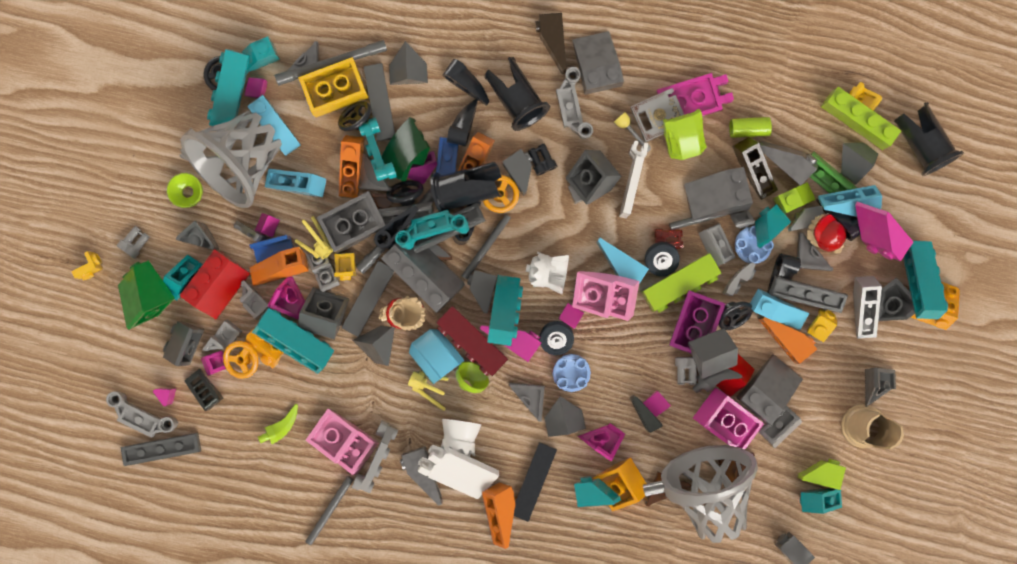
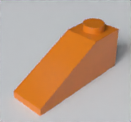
M766 317L758 319L795 364L802 363L817 350L814 346L816 343L811 336H806L797 330Z
M499 482L483 491L482 495L493 544L507 549L509 547L515 510L514 491L512 486Z

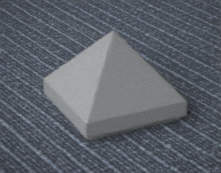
M749 210L730 214V218L737 228L744 229L755 223Z

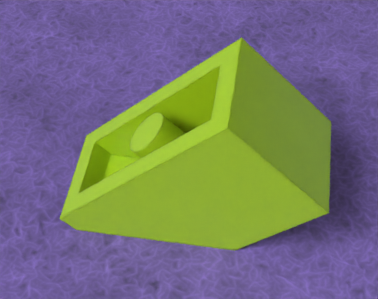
M808 182L773 198L775 205L777 204L784 214L815 200Z
M829 458L828 462L821 460L800 472L797 478L841 490L846 467L841 466L840 461Z

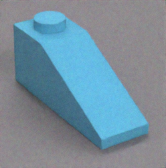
M262 95L247 106L252 113L256 112L262 116L260 120L261 126L270 124L274 128L275 134L272 140H281L280 150L285 156L301 146L266 97Z
M268 169L265 187L302 195L323 197L327 179L310 173Z
M876 185L818 196V200L824 210L857 217L855 207L857 202L881 209L882 194Z
M599 238L596 243L617 276L637 280L640 284L649 268L602 238Z
M757 289L750 302L753 312L799 330L810 314L760 289Z

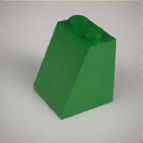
M149 260L143 263L136 262L130 266V271L122 276L123 280L118 284L128 330L160 316L175 299Z

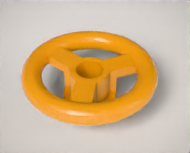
M501 175L502 177L496 180L502 181L501 186L497 189L502 191L504 195L493 198L496 202L503 203L505 206L496 207L488 200L483 201L489 210L496 213L511 210L519 198L517 184L513 179L505 175ZM508 184H510V186L513 189V198L511 202H509V200L507 199L508 193L506 191V187Z
M235 341L230 343L224 350L223 363L226 370L232 376L244 379L256 372L258 368V355L250 344L244 341ZM235 347L244 348L238 355H229ZM230 362H235L239 365L243 373L235 371ZM252 363V367L249 370L247 365Z

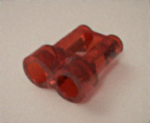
M655 229V243L667 242L676 249H683V241H681V237H683L682 230ZM678 237V241L667 242V238Z

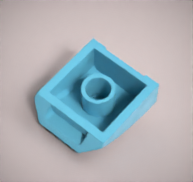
M429 329L411 343L409 350L411 357L432 384H435L465 361L438 329Z

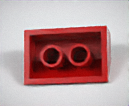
M214 249L180 294V297L198 310L217 319L241 288V282L243 280L246 281L251 273L222 251Z

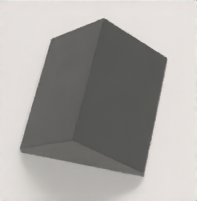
M724 328L688 342L701 379L737 365L738 347Z

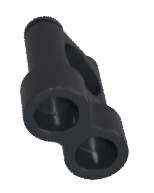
M545 143L539 145V148L528 150L537 176L558 167L555 160H552ZM537 152H541L544 161H540Z

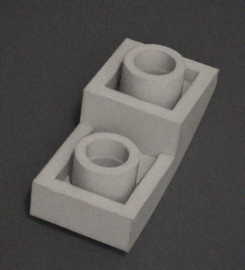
M311 253L306 255L322 292L340 285L338 278L334 277L335 271L329 257L325 259L319 257L316 259Z
M748 263L737 271L726 285L722 294L729 297L738 293L741 287L739 281L748 282V280H752L756 272L754 269L755 263Z

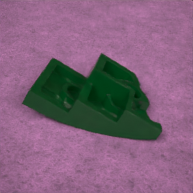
M411 117L396 131L381 156L384 165L392 162L397 175L395 178L400 181L407 180L412 164L424 166L430 150L427 141L424 140L422 131L418 130L415 125L416 120Z

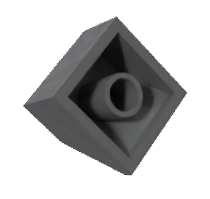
M585 150L566 176V180L584 203L590 204L610 192L622 176L600 150Z
M313 287L299 312L298 327L304 331L335 340L341 327L349 298L327 291L322 292L320 289Z
M177 321V324L175 323L171 329L170 334L172 336L170 341L166 342L163 348V352H165L163 358L175 366L190 365L204 329L184 321Z

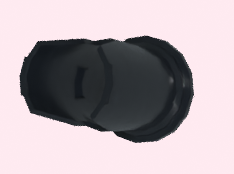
M508 57L515 84L507 88L505 83L490 70H487L484 78L489 82L512 118V129L520 131L541 120L550 110V105L548 102L540 100L516 63V59Z
M925 102L924 106L917 111L921 127L905 113L894 121L923 167L922 176L929 175L947 166L964 154L963 151L955 149L929 107L928 102Z
M496 162L445 175H440L438 172L432 173L430 180L431 191L438 211L449 210L450 212V209L501 197L502 194L499 193L495 181L502 177Z

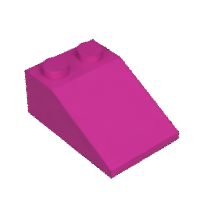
M857 202L855 207L861 240L867 246L866 249L873 254L880 253L889 260L896 259L901 261L913 244L912 239L889 212Z
M481 325L479 329L488 334L489 326ZM517 330V337L512 338L511 346H504L529 362L541 342L538 341L540 337L532 331L527 333Z
M716 387L693 417L695 421L729 446L743 449L747 448L764 425L762 421Z

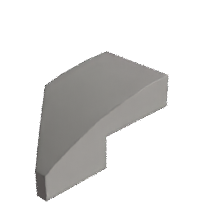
M823 207L806 208L796 213L794 222L788 227V232L808 228L812 224L811 220H815L816 216L824 214Z
M243 280L241 282L243 289L240 302L243 303V307L254 319L259 320L269 308L268 303Z
M227 319L202 350L225 349L230 343L236 341L242 330Z

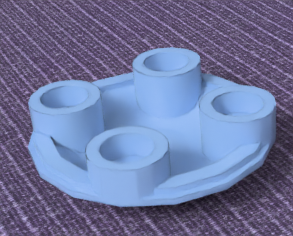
M755 226L746 227L741 230L735 240L736 253L739 258L747 263L757 264L763 262L768 258L774 247L772 241L761 248L757 246Z
M568 354L557 360L552 374L555 383L560 389L575 392L587 386L591 371L589 364L584 358L579 355Z

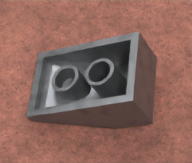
M609 31L572 39L585 95L622 87L624 79Z
M744 167L725 170L684 184L693 221L746 211L753 204Z
M369 191L317 217L335 253H340L358 244L386 225Z
M773 354L736 398L762 421L771 425L784 410L803 379Z

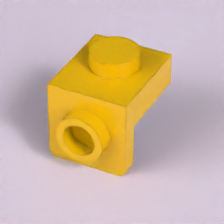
M862 82L857 87L854 86L850 91L851 96L873 111L882 100L881 95L866 89Z
M84 252L88 263L71 271L74 278L83 279V281L94 277V273L103 269L101 258L95 252Z
M355 253L334 254L336 272L334 277H339L340 281L351 280L352 276H356Z
M820 308L818 316L807 329V333L824 342L837 326L836 315L830 310Z

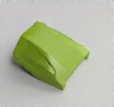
M700 109L669 120H663L664 136L668 155L671 159L685 160L701 155L707 148L703 133V117Z

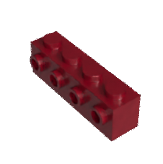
M453 306L436 322L439 325L437 329L444 336L448 334L453 338L451 343L458 349L462 347L467 352L465 356L472 363L476 360L481 365L479 369L486 376L489 374L493 376L508 361V358L492 343H487L488 339Z

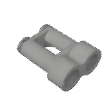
M136 226L132 228L124 240H120L116 245L134 259L140 254V249L150 238L146 233H141V230ZM138 234H140L141 237L133 245L131 242Z
M675 357L677 384H697L696 364L693 357ZM685 368H689L688 380H685Z

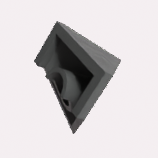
M405 41L389 65L390 85L428 83L427 63Z
M843 143L842 169L840 174L856 185L874 167L878 153L865 143Z
M198 221L192 222L176 237L178 241L212 250H219V246L207 225Z
M897 278L882 288L878 321L907 320L915 314L911 293Z
M379 326L352 341L374 363L389 366L395 328Z
M884 368L865 369V407H867L890 390L896 389L895 370Z
M562 397L558 398L544 418L548 437L569 435L586 429L582 410Z

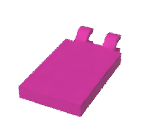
M712 73L656 91L658 95L673 88L674 92L668 96L670 98L676 95L684 115L695 112L697 109L701 110L702 116L722 111V104H728L734 100L732 92L721 96L718 86L726 85L729 82L727 74L713 78Z

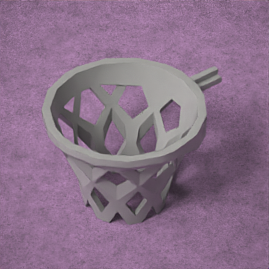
M249 110L228 122L199 132H195L190 128L180 139L182 149L179 156L189 161L196 172L214 191L225 200L240 208H249L253 204L260 179L282 145L280 139L272 141L275 134L274 128L270 124L258 127L262 116L256 112L251 114ZM250 121H252L249 128H245ZM266 133L264 142L253 146L257 134ZM237 139L242 140L241 150H231ZM208 147L217 156L206 157L203 151ZM250 158H257L256 164L248 169ZM224 163L236 176L227 180L221 176ZM236 182V190L230 185L231 183Z
M729 445L700 447L685 452L671 460L662 471V481L644 484L645 496L665 492L666 497L671 502L682 506L701 539H705L707 536L711 542L721 543L725 532L733 540L739 537L741 529L746 530L747 504L752 480L755 478L758 469L757 461L753 454L739 447ZM725 459V460L723 461V463L721 464L720 467H719V465L714 461V460ZM703 461H708L717 472L710 483L699 477L700 466ZM731 461H736L739 477L731 482L725 473ZM740 463L746 466L743 472ZM693 465H695L694 473L688 470ZM684 474L692 481L691 492L681 488L679 475ZM722 483H723V485L725 486V488L722 489V490H720V489H721V486H722ZM715 506L718 508L721 514L714 511ZM734 514L737 519L732 530L728 524ZM708 521H711L718 527L716 535L707 526Z

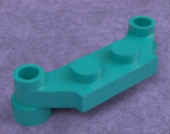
M376 117L369 119V122L360 126L359 130L362 136L366 135L368 145H365L368 155H373L374 159L370 161L377 181L387 178L393 179L397 177L393 164L390 162L384 165L373 135L381 132Z
M449 210L411 220L412 224L406 231H399L395 236V241L400 247L410 250L414 247L417 240L451 230L466 234L469 231V225L463 215L457 214L454 216L450 214Z

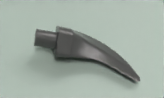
M730 369L723 370L704 379H701L700 375L696 377L698 383L693 387V390L696 393L702 389L709 392L719 382L728 379H740L742 375Z

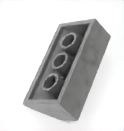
M396 243L381 258L436 313L466 285L429 248L416 254L413 248L407 250Z

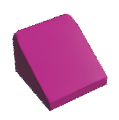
M249 77L244 96L255 99L262 95L265 96L268 82L265 79Z
M567 303L558 319L575 329L584 312L573 308L571 304Z
M222 350L201 358L207 376L226 369L223 363Z
M655 391L643 402L655 417L671 406L658 391Z

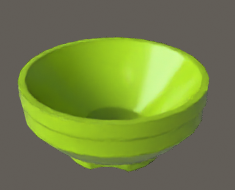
M181 173L169 181L167 195L175 206L190 208L200 202L203 195V187L201 182L192 174ZM186 187L193 189V195L189 198L183 195Z
M465 361L458 366L456 379L462 390L470 393H481L489 385L488 376L479 369L480 366L478 364Z

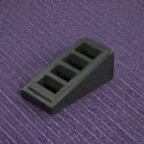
M198 369L184 380L205 411H209L224 399L201 369ZM200 376L201 379L193 384L192 381ZM204 382L205 386L198 390L197 387ZM208 388L209 392L202 396L201 393ZM212 395L213 398L207 402L205 399Z
M634 395L630 397L647 432L651 433L663 427L662 423L638 397Z

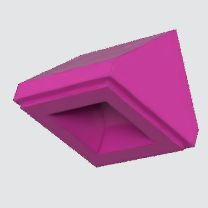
M262 213L255 231L273 237L280 220Z
M159 388L153 390V393L163 406L173 404L176 389Z

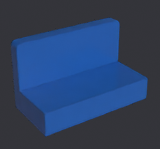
M288 235L249 244L250 248L254 250L257 263L280 251L294 248L292 238Z

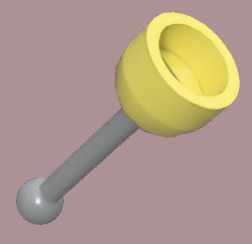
M624 112L614 123L620 128H627L643 146L644 141L630 127V117ZM648 145L647 152L651 149L650 145Z

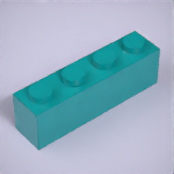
M225 49V52H221L219 63L222 64L221 71H217L215 82L218 83L217 90L212 92L211 101L214 102L213 108L209 109L207 120H210V126L228 122L238 116L251 55L231 49Z
M913 241V244L903 257L916 319H940L948 311V303L944 297V286L941 283L940 268L937 266L936 251L933 249L932 241Z
M498 275L487 343L511 346L512 338L517 337L518 327L514 326V324L519 322L520 313L516 312V310L520 311L522 299H518V297L522 298L523 286H520L521 278Z
M270 308L262 315L252 331L253 334L317 374L325 368L335 351L330 348L328 343L316 339L311 332L302 330L295 322L285 319L278 311L271 310Z

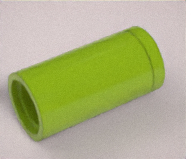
M770 117L730 119L729 123L731 138L770 136L772 131Z

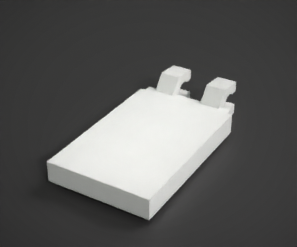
M634 141L631 146L629 155L633 161L619 217L627 218L631 214L644 157L647 155L648 143H644L640 151L636 149L639 141Z
M432 445L428 449V452L431 453L428 459L422 457L418 461V465H420L418 468L419 473L476 499H479L482 492L487 490L499 477V470L451 448L445 451L443 448Z

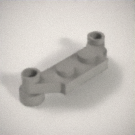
M570 67L566 70L565 80L560 89H556L564 128L569 127L580 138L588 139L593 133V127L590 123H583L575 84L579 81L581 72L577 67ZM574 75L575 79H571L569 76ZM582 130H586L588 134H583Z
M115 391L109 393L106 397L107 404L115 408L118 422L149 437H154L155 433L171 432L178 425L176 418L164 417L161 419L128 403L124 393Z
M381 421L375 434L382 437L366 475L357 474L351 488L371 493L374 486L372 480L374 476L378 478L382 466H380L382 458L386 460L390 452V448H387L391 439H395L398 429L389 426L387 422Z

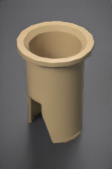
M865 404L855 405L849 408L843 415L841 422L842 434L853 446L859 448L892 449L899 446L903 440V427L891 418L886 417L873 406L865 407ZM877 418L879 423L877 435L869 441H864L870 437V425Z

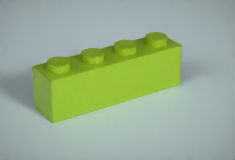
M840 87L834 89L821 106V108L881 150L891 147L901 133L900 129Z
M709 253L641 291L651 311L657 310L660 313L668 308V303L672 301L677 303L685 298L684 294L688 290L697 292L702 289L700 285L705 282L709 285L718 280L717 276L721 274V271Z

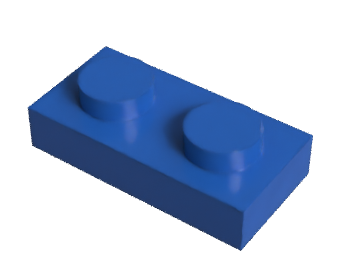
M440 137L436 167V172L440 175L456 172L459 146L447 143V138Z

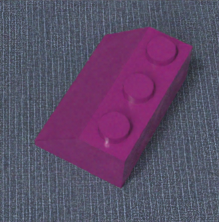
M688 290L669 346L692 354L688 342L716 331L726 303Z

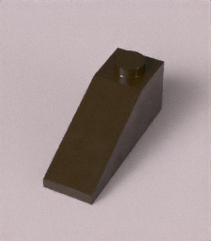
M562 13L539 14V21H535L536 33L540 32L541 41L561 74H565L567 68Z
M747 137L733 145L732 147L741 167H744L746 176L759 198L762 200L778 191L759 142Z

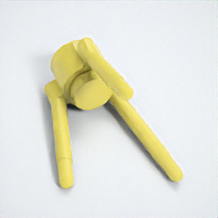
M314 216L311 217L322 239L318 237L305 220H302L304 226L317 241L313 246L315 250L297 239L295 243L313 254L316 259L319 257L321 259L327 258L333 252V249Z
M423 371L419 373L413 372L408 383L409 386L413 387L412 390L418 392L435 406L445 411L446 408L422 390L427 388L441 395L445 394L444 391L427 384L428 379L425 378L427 376ZM442 377L440 380L448 381L449 378Z

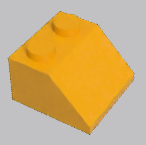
M631 457L614 464L592 478L600 479L620 496L621 501L614 505H609L612 512L635 504L645 497L643 485L647 483Z

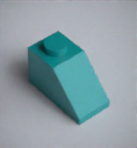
M268 36L250 43L242 51V53L251 55L247 73L280 60L274 43Z
M777 204L772 208L768 206L759 213L760 217L755 221L757 246L759 248L772 241L791 223Z
M186 255L163 279L176 301L203 265L189 255Z
M592 476L580 478L581 481L574 484L578 507L614 505L621 501L617 493L600 479H592Z
M828 488L811 489L801 492L800 504L802 512L824 514L842 508L841 490Z

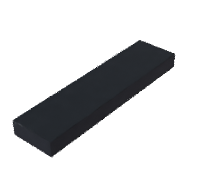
M541 442L538 443L515 501V517L529 522L557 449Z

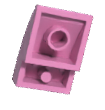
M578 271L572 307L605 318L613 316L629 321L634 316L639 281L605 273Z
M331 409L326 410L306 439L313 447L334 463H338L352 475L358 474L379 444L367 433Z

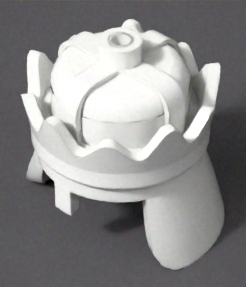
M537 252L539 255L533 257L531 264H527L526 272H529L531 285L533 287H548L557 293L563 294L569 255L550 257L549 255Z
M442 419L444 439H442L440 448H443L445 451L451 448L468 457L471 454L475 456L474 442L481 424Z

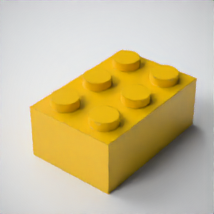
M353 57L298 77L311 113L315 118L369 98Z

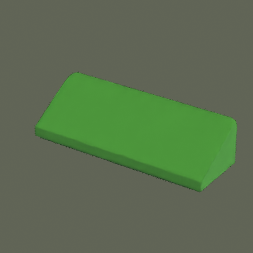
M813 151L811 155L817 159L818 168L810 176L811 179L829 194L857 188Z

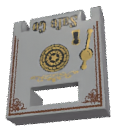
M673 88L630 107L645 142L664 134V119L669 120L684 115L676 95L670 98L668 96L674 92ZM644 112L652 126V129L645 131L639 114Z

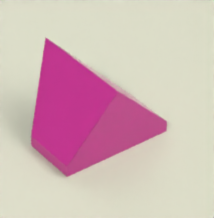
M293 276L287 277L276 288L268 307L299 320V312L305 303V299Z
M609 423L606 426L577 437L609 461H612L625 433Z

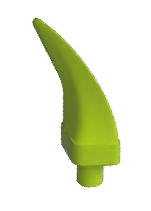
M294 404L283 420L265 427L266 433L257 437L260 444L267 440L274 444L286 436L296 420L298 404Z

